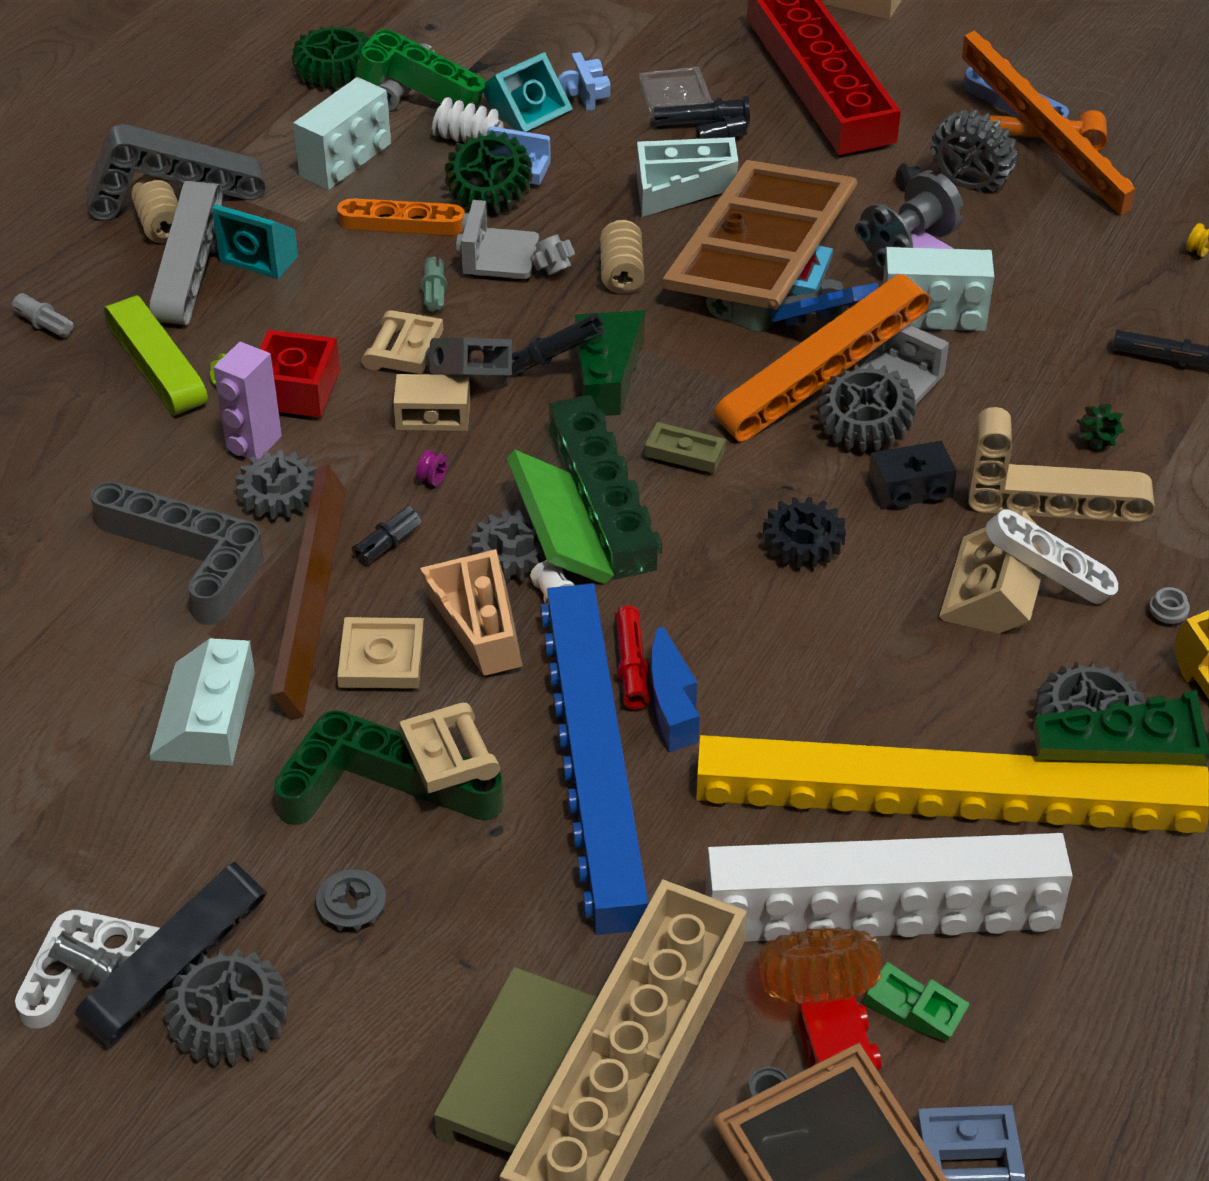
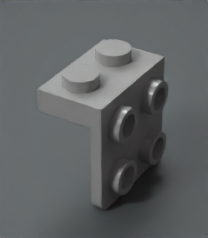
M473 200L470 212L463 215V234H458L456 242L457 254H462L463 274L507 277L511 279L529 278L534 264L531 256L537 252L535 244L539 242V234L530 231L487 228L486 201Z
M908 325L880 345L859 368L865 369L871 362L874 369H880L885 365L888 373L898 370L901 379H907L910 389H913L916 405L945 375L949 342Z

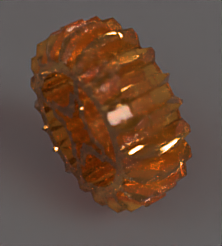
M822 927L813 930L807 928L806 931H792L790 935H780L775 940L767 942L760 949V960L758 961L760 980L763 982L764 991L769 993L771 997L781 998L785 1002L794 1000L799 1004L804 1002H815L817 1004L820 1001L833 1002L840 998L849 999L854 994L862 995L867 989H872L881 979L882 959L876 938L870 936L865 931H858L854 928Z

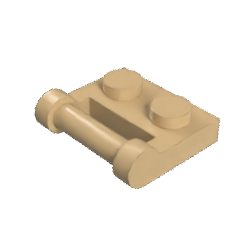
M393 310L387 311L381 320L382 327L372 347L368 348L362 356V364L365 368L372 371H377L383 367L422 374L427 365L425 353L430 347V340L432 338H440L444 330L443 319ZM401 329L391 351L386 350L394 333Z
M458 703L399 722L402 738L428 793L476 778L483 781L490 780L500 772V765L496 757L488 753L474 724L475 714L468 703ZM454 727L459 729L472 758L463 761L448 728Z

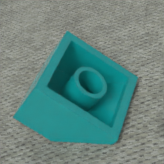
M545 52L502 71L485 82L486 85L483 93L491 109H496L498 117L517 131L527 132L573 109Z
M215 204L212 207L220 262L279 279L298 257L295 229L269 219Z

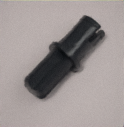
M410 506L405 507L387 522L376 524L374 532L358 544L352 546L351 549L355 558L368 549L369 551L358 560L363 566H368L389 548H397L399 545L398 541L421 524L419 513Z

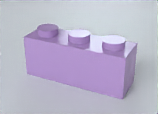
M239 342L213 367L226 449L235 455L248 459L251 457L260 459L263 456V452L268 451L282 436L271 353Z

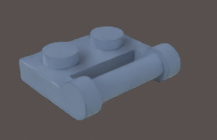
M1012 1105L918 1109L916 1120L919 1136L948 1181H1025L1024 1166ZM1004 1158L1005 1167L942 1169L940 1160Z

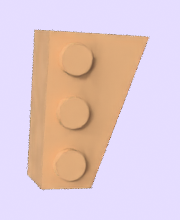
M496 549L420 568L430 600L484 676L523 666L506 582Z

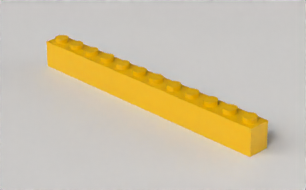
M700 735L696 801H708L718 804L739 803L753 804L755 806H787L799 809H834L844 812L866 811L880 812L882 814H913L926 817H960L970 820L992 819L1010 822L1051 823L1053 825H1087L1098 828L1118 827L1138 830L1205 833L1209 821L1208 767L1047 760L1027 755Z

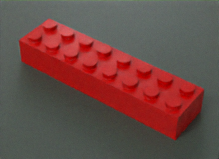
M748 0L747 21L838 155L851 154L870 148H880L898 142L901 110L821 0Z

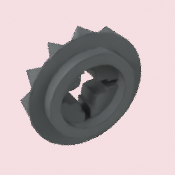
M349 869L331 875L321 884L316 895L317 911L321 914L324 923L334 924L339 931L344 927H354L359 931L363 924L368 922L375 924L377 916L381 912H385V887L378 877L364 870ZM347 891H351L352 896H355L357 901L356 909L352 910L346 903Z

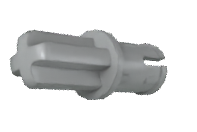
M21 293L17 295L12 302V306L16 307L12 311L28 319L37 329L44 327L65 338L69 336L70 331L74 327L72 321L54 312L51 304L40 303L27 294Z

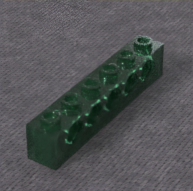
M591 395L549 403L551 435L567 472L571 473L614 574L613 580L657 571L658 554H662L661 538L657 531L652 532L648 508L641 506L639 503L637 484L634 480L630 481L628 478V467L624 456H618L615 435L612 431L608 432L606 429V418L603 409L596 407Z

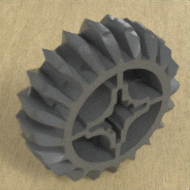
M963 109L958 114L953 112L938 125L932 136V146L929 153L934 156L932 165L940 167L938 174L946 175L957 186H962L969 190L977 189L979 192L988 188L994 192L995 189L1008 180L1010 174L1015 169V159L1018 150L1014 148L1016 139L1008 137L1010 128L1002 129L1000 127L1001 119L994 122L990 119L989 113L980 116L977 109L970 114Z
M870 362L867 368L860 369L855 364L853 371L849 372L842 368L840 377L831 376L828 382L829 385H823L821 396L817 403L819 423H821L826 437H833L836 446L845 443L848 452L854 447H859L862 454H864L867 448L872 447L878 452L881 445L892 448L895 443L894 439L903 441L906 431H911L913 420L916 416L915 394L913 389H910L908 380L901 379L898 370L888 373L885 365L880 369H874ZM888 402L894 406L892 410L886 408ZM842 406L848 408V412L845 414L840 411Z
M1076 661L1071 669L1061 665L1057 673H1049L1045 683H1042L1038 689L1034 712L1036 717L1038 715L1088 708L1091 712L1107 709L1108 704L1124 702L1126 706L1145 704L1144 693L1137 691L1136 681H1126L1124 672L1114 674L1111 672L1109 665L1104 669L1096 668L1093 661L1088 667H1083Z
M219 948L216 957L211 959L202 953L199 959L200 964L196 966L188 963L184 968L185 975H177L173 978V988L166 990V1005L163 1010L165 1022L168 1023V1033L173 1041H177L178 1048L183 1054L191 1051V1055L197 1063L208 1056L209 1062L215 1067L221 1058H227L228 1062L234 1067L237 1056L245 1055V1057L252 1061L254 1056L253 1049L259 1048L268 1051L270 1045L269 1038H280L281 1024L286 1023L288 1017V993L284 989L282 976L279 972L274 971V966L270 963V960L261 962L256 952L244 958L243 952L239 948L230 956H226ZM193 1017L201 1018L202 1022L212 1024V1026L202 1024Z

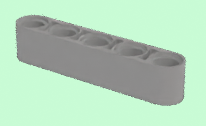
M185 181L182 186L150 300V311L160 323L188 325L190 323L215 232L212 207L215 204L222 205V187L220 184Z

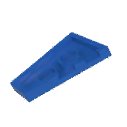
M878 283L850 287L841 291L819 295L817 298H809L781 305L776 310L769 309L772 322L785 320L786 326L806 322L805 315L815 312L817 319L838 314L836 307L848 305V308H851L876 290Z

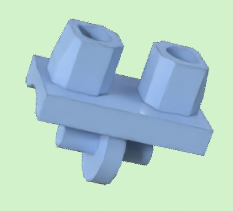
M581 52L572 53V60L576 67L575 71L563 72L558 77V80L567 97L579 94L586 111L595 110V100L610 98V81L607 76H603L602 64L599 59L585 61Z

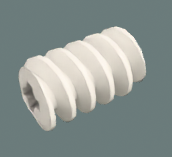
M446 97L434 115L432 133L434 136L441 135L444 139L452 138L456 142L464 141L466 143V135L474 139L477 138L478 131H480L483 136H487V130L490 126L503 128V122L498 120L499 115L496 109H492L487 116L486 107L480 106L475 114L474 104H467L464 110L462 101L458 100L453 105L452 99Z

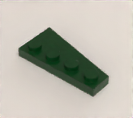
M1197 690L1183 692L1181 698L1166 700L1164 695L1147 698L1145 704L1126 706L1124 702L1108 704L1107 709L1091 712L1088 708L1038 715L1035 717L1033 725L1038 759L1207 765L1209 759V747Z

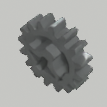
M279 450L277 455L271 456L266 451L263 452V459L261 460L251 457V466L241 465V475L236 476L238 500L239 502H244L245 510L249 511L255 508L256 516L258 517L262 516L265 512H270L271 519H275L278 513L281 512L286 517H291V510L294 508L301 512L305 510L304 502L309 503L316 472L315 466H310L307 457L298 460L297 452L284 456L283 450Z
M503 510L501 518L491 514L488 516V524L479 522L477 524L478 532L472 533V555L496 549L505 581H509L511 575H517L519 580L523 581L525 573H531L538 563L547 560L530 516L523 517L522 510H518L514 516H510L507 510Z

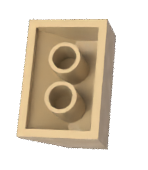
M1024 510L1017 513L1036 524ZM986 527L963 537L939 617L945 622L997 634L1014 627H1022L1032 617L1042 573L994 545L987 535ZM1032 541L1035 549L1040 554H1042L1041 549L1038 547V545Z

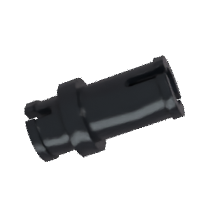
M742 115L735 118L726 116L722 118V121L697 126L695 132L697 139L735 137L736 140L738 136L747 135V126Z

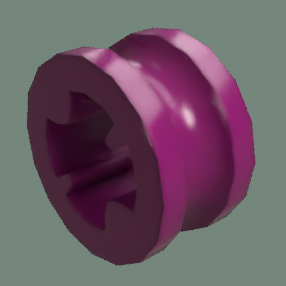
M426 450L421 455L416 467L417 480L421 482L428 480V483L435 487L440 485L448 469V457L443 454L436 456L435 451Z

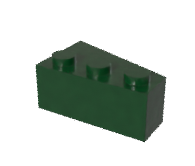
M645 310L596 313L604 324L597 327V329L603 327L605 328V333L575 347L585 417L621 415L630 388V379L633 371L636 369L640 349L644 345ZM593 313L575 315V323Z

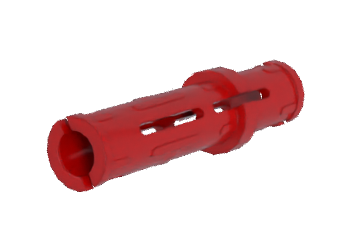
M628 605L618 608V612H615L620 655L617 674L623 684L624 705L629 709L636 710L644 708L646 703H649L646 681L649 677V665L643 655L640 612L636 607Z

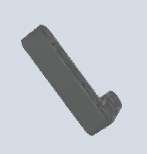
M119 124L113 126L108 131L86 189L90 214L95 219L106 221L118 214L134 172L182 184L185 181L220 184L222 194L246 200H254L261 197L266 190V184L261 163L253 157L126 124Z
M117 482L98 484L90 493L96 524L99 529L204 561L188 584L193 616L201 624L212 625L224 620L264 562L260 529L250 521Z

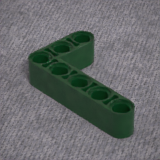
M338 710L326 712L317 719L274 781L278 816L283 822L291 825L306 823L315 815L345 770L478 820L485 821L496 818L504 807L503 780L500 772L490 780L483 781L476 778L428 793L400 732ZM461 755L463 761L470 759L467 756Z

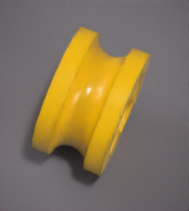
M1198 223L1193 228L1186 244L1187 251L1193 252L1196 250L1200 257H1204L1209 251V229L1206 230L1202 223Z

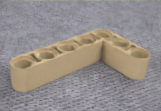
M998 407L987 408L978 414L968 470L969 505L975 511L998 514L1005 509L1015 513L1024 510L1028 516L1142 522L1153 516L1155 512L1152 480L1147 474L1133 471L1009 464L1012 451L1010 414Z

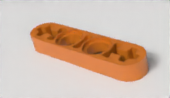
M358 198L343 200L337 206L339 225L345 229L448 236L457 235L462 232V221L465 213L462 207L455 204ZM380 215H392L389 217H378ZM418 216L425 217L422 219H411L412 217Z

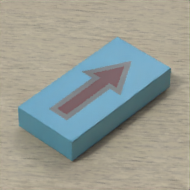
M817 247L788 292L789 294L802 295L814 293L819 289L821 280L824 279L831 262L833 248Z

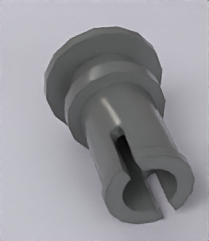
M62 931L53 944L48 957L54 958L82 973L83 980L89 982L90 979H93L101 984L120 966L123 954L118 952L114 959L105 955L106 950L100 947L96 950L68 935L67 932Z

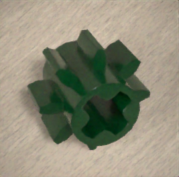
M1100 403L1098 408L1086 406V414L1081 419L1076 420L1080 424L1081 431L1078 438L1091 439L1090 448L1101 449L1103 444L1115 446V438L1125 431L1120 421L1123 414L1110 413L1111 404Z

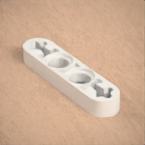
M1009 509L1002 510L987 522L986 532L994 545L1088 601L1101 604L1117 593L1119 588L1118 581L1109 568ZM1032 541L1038 545V547L1041 549L1042 554H1040L1035 549ZM1063 560H1065L1070 565L1073 573L1070 570H1068Z

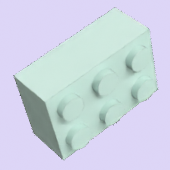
M356 77L293 122L299 176L329 190L390 145L391 134L387 90Z
M886 247L882 285L894 276L904 274L930 296V304L925 313L909 325L918 329L986 331L994 282L992 250Z

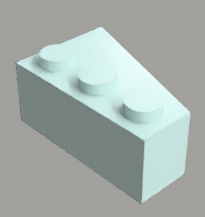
M735 137L637 142L636 174L641 216H648L723 193L738 170Z

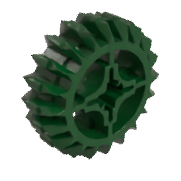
M331 25L330 28L320 26L317 31L309 30L308 35L303 34L300 36V40L294 42V49H292V64L294 65L296 76L301 78L302 83L310 84L311 88L321 87L323 91L327 88H333L336 91L337 88L344 87L355 79L354 74L362 47L370 38L365 36V32H357L356 28L346 29L344 25L340 28Z
M493 130L490 131L488 136H483L478 131L477 138L471 139L466 135V144L456 143V152L449 153V162L445 164L446 186L449 187L451 197L457 200L462 208L468 206L470 210L473 200L486 201L487 212L489 209H494L499 214L500 207L506 206L511 209L513 200L522 202V193L529 192V182L533 178L531 168L533 165L527 149L524 145H520L516 137L509 139L505 131L498 137ZM487 167L490 168L491 178H488Z

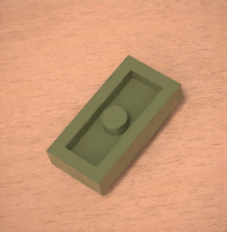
M660 422L656 423L645 444V456L710 473H715L726 450V439Z

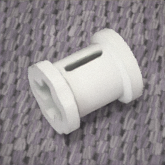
M547 560L538 563L530 574L533 585L543 592L545 604H547V588L574 585L573 582L566 580L561 567L550 564Z

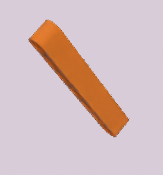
M898 274L724 397L715 407V420L737 441H747L822 388L823 385H826L830 381L831 376L840 375L842 368L847 370L923 315L930 304L929 294L906 275Z

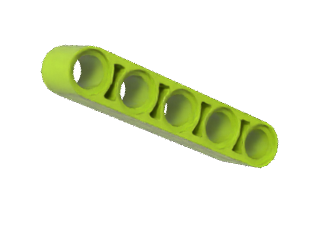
M138 295L104 307L105 318L110 330L173 416L208 403L207 391L201 378Z

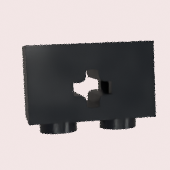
M941 440L872 452L868 481L881 509L884 510L953 497L957 470Z

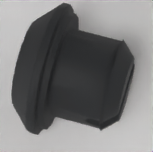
M901 163L896 171L898 187L905 191V186L909 180L921 173L922 170L917 165L909 167L906 163Z

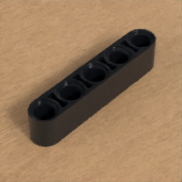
M232 862L80 1003L74 1015L107 1047L112 1045L166 995V990L173 988V978L177 975H185L184 968L188 963L197 965L200 962L199 959L202 953L207 956L264 900L267 891L236 862Z

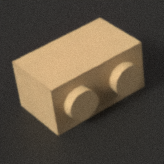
M397 374L393 403L396 430L468 431L470 413L469 375Z

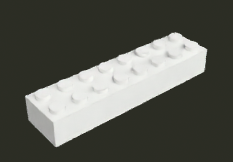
M1063 833L708 847L706 896L747 911L744 942L769 941L779 943L785 940L798 939L824 941L830 938L847 937L869 939L874 936L895 935L914 937L919 934L958 935L968 932L998 934L1016 930L1043 932L1050 929H1060L1073 875Z

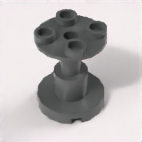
M926 170L911 178L905 186V203L900 207L899 215L893 209L882 204H873L864 209L860 216V222L855 225V233L861 241H864L880 268L884 269L886 247L913 248L910 232L919 234L925 231L931 236L944 237L957 230L962 224L964 215L960 217V209L964 207L963 200L958 189L948 177L941 173L935 176L930 174L933 171Z

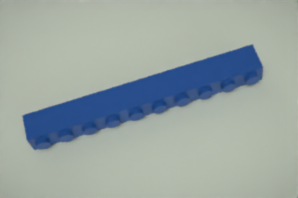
M594 584L547 588V604L540 605L541 621L543 628H550V633L545 634L547 657H554L555 663H549L551 687H559V693L553 694L555 717H563L564 724L558 725L560 749H568L569 756H563L565 782L573 781L574 789L567 790L570 815L578 814L579 822L572 823L575 848H583L584 856L577 857L580 883L588 882L589 888L588 892H583L585 919L593 918L595 935L631 932L635 930L648 907V898Z

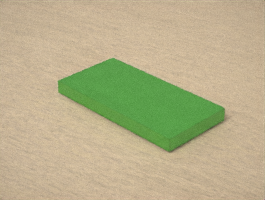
M514 449L507 457V462L548 563L606 584L614 574L571 473Z

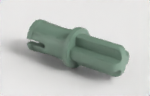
M430 257L424 262V277L421 279L420 287L424 293L423 304L427 306L429 312L434 313L435 309L441 310L444 307V293L447 290L448 283L444 277V261L439 258L438 266H436V257Z

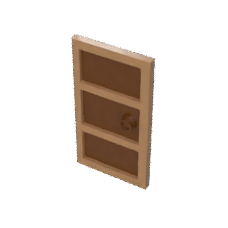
M746 160L663 277V289L774 310L778 309L858 184L857 179L849 176Z

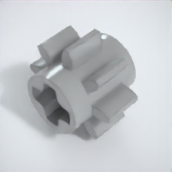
M557 234L535 244L538 252L534 253L531 258L537 271L545 269L548 276L571 266L568 258L575 255V251L569 239L561 241Z

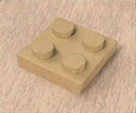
M345 617L337 674L338 687L419 688L425 629L424 618Z

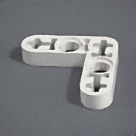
M70 910L59 915L53 922L16 995L15 1004L21 1022L27 1027L36 1029L47 1027L53 1023L59 1016L80 973L69 966L59 975L51 976L44 973L45 968L49 964L58 961L48 957V954L62 931L69 934L73 933L72 937L96 950L100 947L106 950L105 955L114 959L118 952L122 953L121 965L160 928L82 910ZM77 928H81V929H82V932H79V931L75 932V931H76ZM113 935L127 937L125 944L119 948L109 949L104 946L106 939ZM42 996H44L46 1005H38ZM29 1005L37 1007L35 1010H30Z

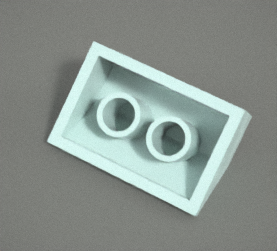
M209 638L175 663L150 752L151 761L233 765L255 675L250 641Z

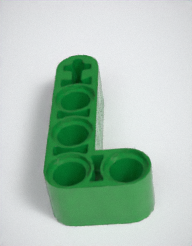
M387 29L377 31L362 47L354 74L355 78H361L376 86L381 85L389 76L441 104L446 97L452 99L453 105L458 100L462 101L464 110L467 104L472 103L475 105V113L486 85L479 75Z

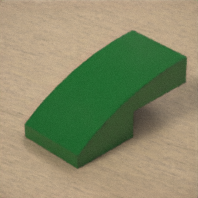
M886 962L862 1003L897 1023L945 1041L950 1039L970 1005L933 979L925 987L889 962Z

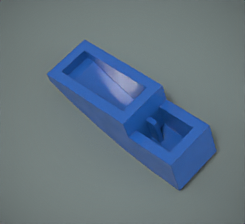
M661 627L656 629L652 646L651 698L653 714L660 736L668 752H672L699 743L700 715L696 710L697 681L665 628Z

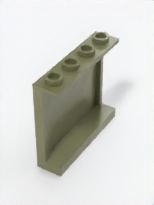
M514 967L434 1113L436 1138L454 1146L459 1134H463L513 1153L598 997Z

